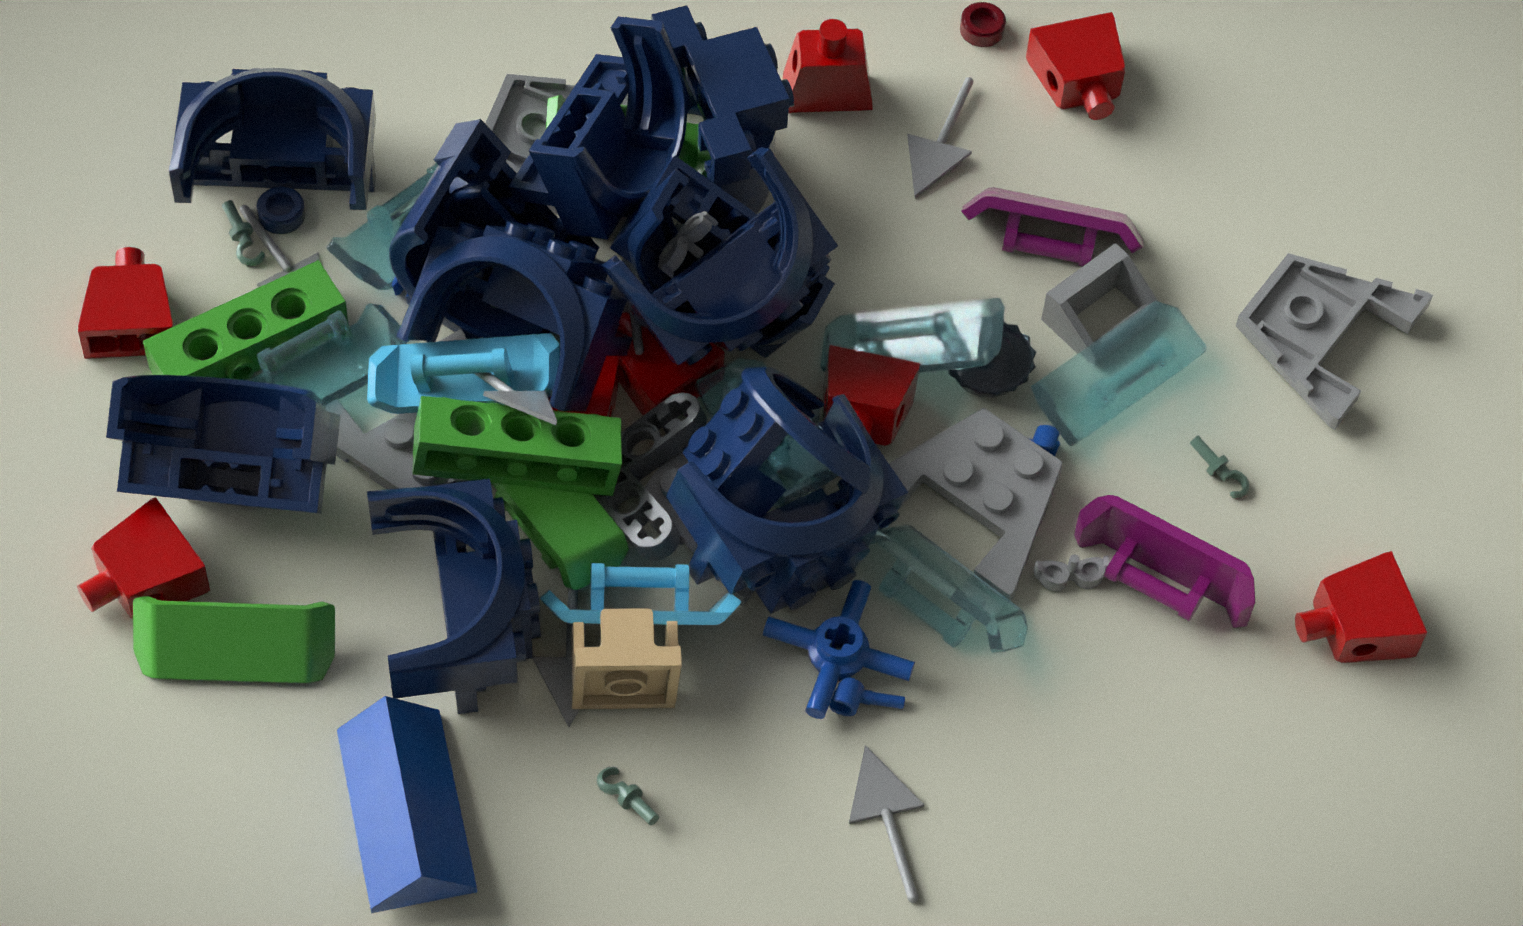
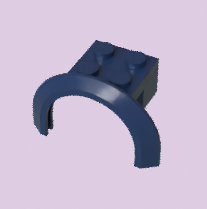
M771 367L745 368L741 372L743 380L741 385L731 390L724 397L718 412L706 426L700 427L694 432L689 440L688 447L683 451L688 462L693 461L728 501L745 512L760 518L766 515L787 490L767 458L788 434L817 460L863 494H866L869 489L872 471L869 465L834 441L804 415L806 414L813 419L815 414L812 410L822 408L825 403L798 382Z

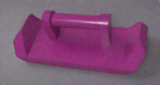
M996 187L985 189L967 202L961 210L968 221L988 208L1008 211L1009 217L1002 251L1013 253L1016 250L1079 263L1078 266L1083 267L1092 260L1098 230L1118 233L1132 254L1143 248V240L1137 228L1126 214ZM1021 214L1086 227L1083 245L1018 232Z
M1115 495L1096 497L1080 510L1074 532L1078 546L1083 548L1104 544L1116 550L1105 571V578L1115 583L1118 580L1177 611L1178 616L1187 621L1192 619L1201 601L1206 597L1226 608L1233 628L1246 627L1248 625L1256 603L1255 583L1251 569L1244 561ZM1130 559H1133L1189 588L1190 591L1186 594L1128 562Z

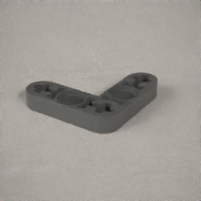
M677 393L666 398L621 432L622 465L613 496L592 494L619 526L628 542L646 560H663L677 549L680 542V534L669 514L639 481L687 446L694 432L700 427L706 426L707 417L696 397L689 393ZM683 414L687 418L681 421L677 417ZM661 428H663L666 433L664 437H662L659 432ZM654 440V444L648 452L642 455L631 454L633 447L640 441ZM633 497L640 498V503L634 511L627 514L617 513L619 505L623 501ZM648 521L654 530L661 534L658 538L653 539L651 536H647L643 526Z

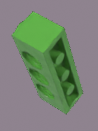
M317 260L143 340L149 369L153 375H186L247 380L255 372L277 362H286L296 356L298 352L319 342L331 341L340 335L341 332L349 329L346 301L320 261ZM247 337H255V338H253V339H247V340L244 339V338H247ZM204 357H212L207 360H199Z
M421 396L414 426L412 474L468 481L490 479L491 483L496 484L501 483L613 496L622 465L621 418L553 410L557 419V424L554 425L510 406L498 403Z

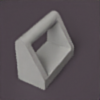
M1115 243L1046 293L1041 320L1089 365H1095L1163 314V308L1130 256ZM1116 287L1139 309L1093 342L1077 315Z

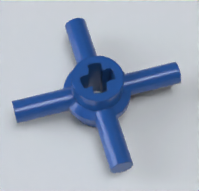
M854 580L840 616L825 620L815 630L770 616L765 623L763 636L808 650L809 659L819 672L805 712L813 718H825L837 682L848 677L851 678L863 667L910 681L915 662L870 648L866 634L858 625L871 591V586L865 581Z

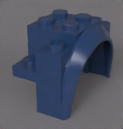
M620 16L616 18L610 28L622 57L601 54L594 56L541 138L536 139L529 149V156L508 186L514 201L554 206L567 234L608 240L621 218H628L629 214L646 198L667 162L674 155L679 158L685 138L687 114L693 106L663 21ZM628 94L627 111L625 117L620 105Z
M287 68L232 69L230 76L217 82H182L173 150L169 166L174 202L192 203L194 185L254 188L284 186L305 190L351 191L350 210H367L368 192L375 191L376 181L373 154L376 113L373 90L354 87L339 88L328 81L327 73ZM232 131L231 143L215 142L226 133ZM333 139H335L341 145L342 148L332 147Z
M760 147L749 155L747 159L770 190L775 202L650 294L616 255L601 265L632 307L630 312L639 324L649 330L670 361L678 366L684 361L688 365H692L702 359L712 350L710 343H714L730 352L736 347L740 352L751 347L763 337L764 333L761 331L763 327L776 318L779 322H782L803 307L804 304L800 299L810 293L804 284L806 275L811 276L824 268L832 260L829 253L838 247V244L769 148ZM771 237H773L775 242L780 240L777 255L767 242ZM685 303L691 313H683L678 307Z
M674 155L663 168L646 198L629 214L609 248L633 264L641 283L651 294L671 279L658 267L659 256L667 243L677 235L680 228L689 218L697 213L706 211L719 222L716 226L712 225L710 231L700 241L694 243L704 251V255L757 214ZM672 217L678 221L676 225H674ZM771 237L767 242L777 255L780 240L775 242L773 237ZM688 250L682 264L673 272L674 276L697 260ZM826 265L811 276L806 275L804 284L810 293L800 299L804 304L803 307L788 319L779 322L776 318L761 329L764 333L763 337L750 347L766 359L796 334L813 324L835 285L833 281L826 277L830 266ZM685 303L678 307L683 313H691Z
M459 221L457 228L438 226L415 292L396 336L405 342H409V340L436 342L447 309L458 290L468 293L471 289L483 295L481 301L560 335V360L550 404L551 407L561 411H586L606 356H626L633 337L617 331L627 300L611 293L613 285L606 282L608 274L601 266L605 262L596 258L598 250L576 241H570L567 244L554 239L556 232L533 223H528V226L513 221H507L505 227L486 225L485 230Z
M136 375L122 377L112 381L106 438L122 441L117 492L321 514L327 464L335 465L341 415L326 411V405L313 391L293 386L186 375Z
M845 394L833 397L834 403L825 420L819 422L817 426L834 441L869 465L872 471L869 489L866 494L860 492L844 479H840L837 483L840 490L827 495L820 488L770 511L763 518L745 512L728 501L693 461L678 469L666 497L698 545L689 563V574L697 585L715 577L717 581H722L730 595L749 587L751 591H756L769 613L772 614L787 606L790 610H796L811 601L816 592L828 586L831 590H837L854 579L857 574L855 569L859 562L869 554L870 548L868 546L877 531L888 527L900 516L898 510L909 492L872 440Z
M490 479L426 487L367 491L372 535L410 530L433 531L447 639L387 656L393 698L455 691L458 714L478 712L477 692L486 691L487 686L517 683V663L526 662V659H533L532 639L541 638L540 603L537 583L533 582V557L530 538L520 539L517 520L506 521L503 497L493 498ZM466 544L475 551L467 552Z

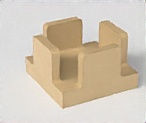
M603 609L600 615L601 645L599 647H584V622H573L571 640L572 709L675 708L682 667L677 621H667L664 646H657L654 643V622L651 609Z

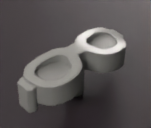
M706 211L693 215L684 223L677 235L664 247L659 256L658 267L672 278L674 276L673 272L678 269L685 259L687 250L697 259L700 258L704 251L694 243L700 241L710 231L712 225L716 226L719 222Z
M1073 554L1069 558L1068 565L1058 561H1036L1034 575L1045 588L1052 591L1065 589L1067 582L1070 580L1074 581L1080 588L1091 589L1101 583L1110 559L1109 556H1104L1103 559L1093 557L1080 560L1078 555Z

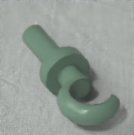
M228 200L222 204V207L232 226L229 231L231 239L240 242L236 250L237 258L246 266L258 265L265 258V253L261 251L253 259L243 256V251L253 244L250 235H252L254 230L249 222L242 221L233 201Z
M1199 435L1190 442L1191 446L1208 463L1209 467L1206 471L1210 476L1217 473L1223 481L1235 479L1240 482L1242 490L1230 492L1232 498H1241L1248 493L1250 485L1247 477L1240 471L1229 470L1226 466L1229 460L1225 455L1218 458Z
M617 767L603 769L597 776L599 789L606 794H618L617 802L623 809L633 808L649 825H654L658 821L659 815L641 799L642 790L636 784L628 786L624 781L617 784L604 782L606 777L619 774V769Z

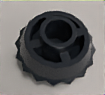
M981 316L976 321L965 320L960 328L951 330L950 339L943 343L945 355L942 360L948 367V374L967 392L979 397L994 398L1015 391L1019 385L1028 382L1029 374L1036 368L1033 361L1036 351L1030 346V336L1022 334L1018 325L1007 324L1001 317L990 320Z

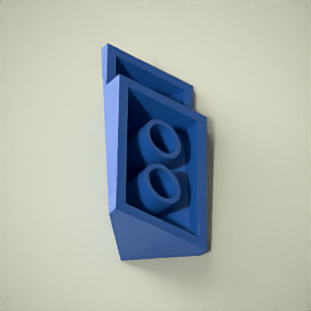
M384 696L337 729L371 914L478 892L440 710Z

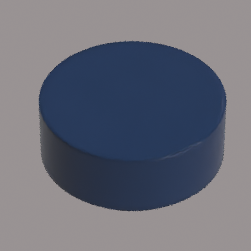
M284 186L270 188L262 193L257 201L258 220L264 229L270 233H291L297 230L305 220L304 200L300 193L292 188Z

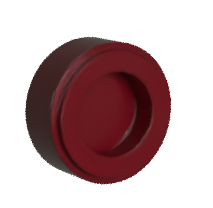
M987 2L973 3L962 12L960 21L961 36L969 44L977 47L993 46L1003 38L1006 17L1003 11L994 4Z

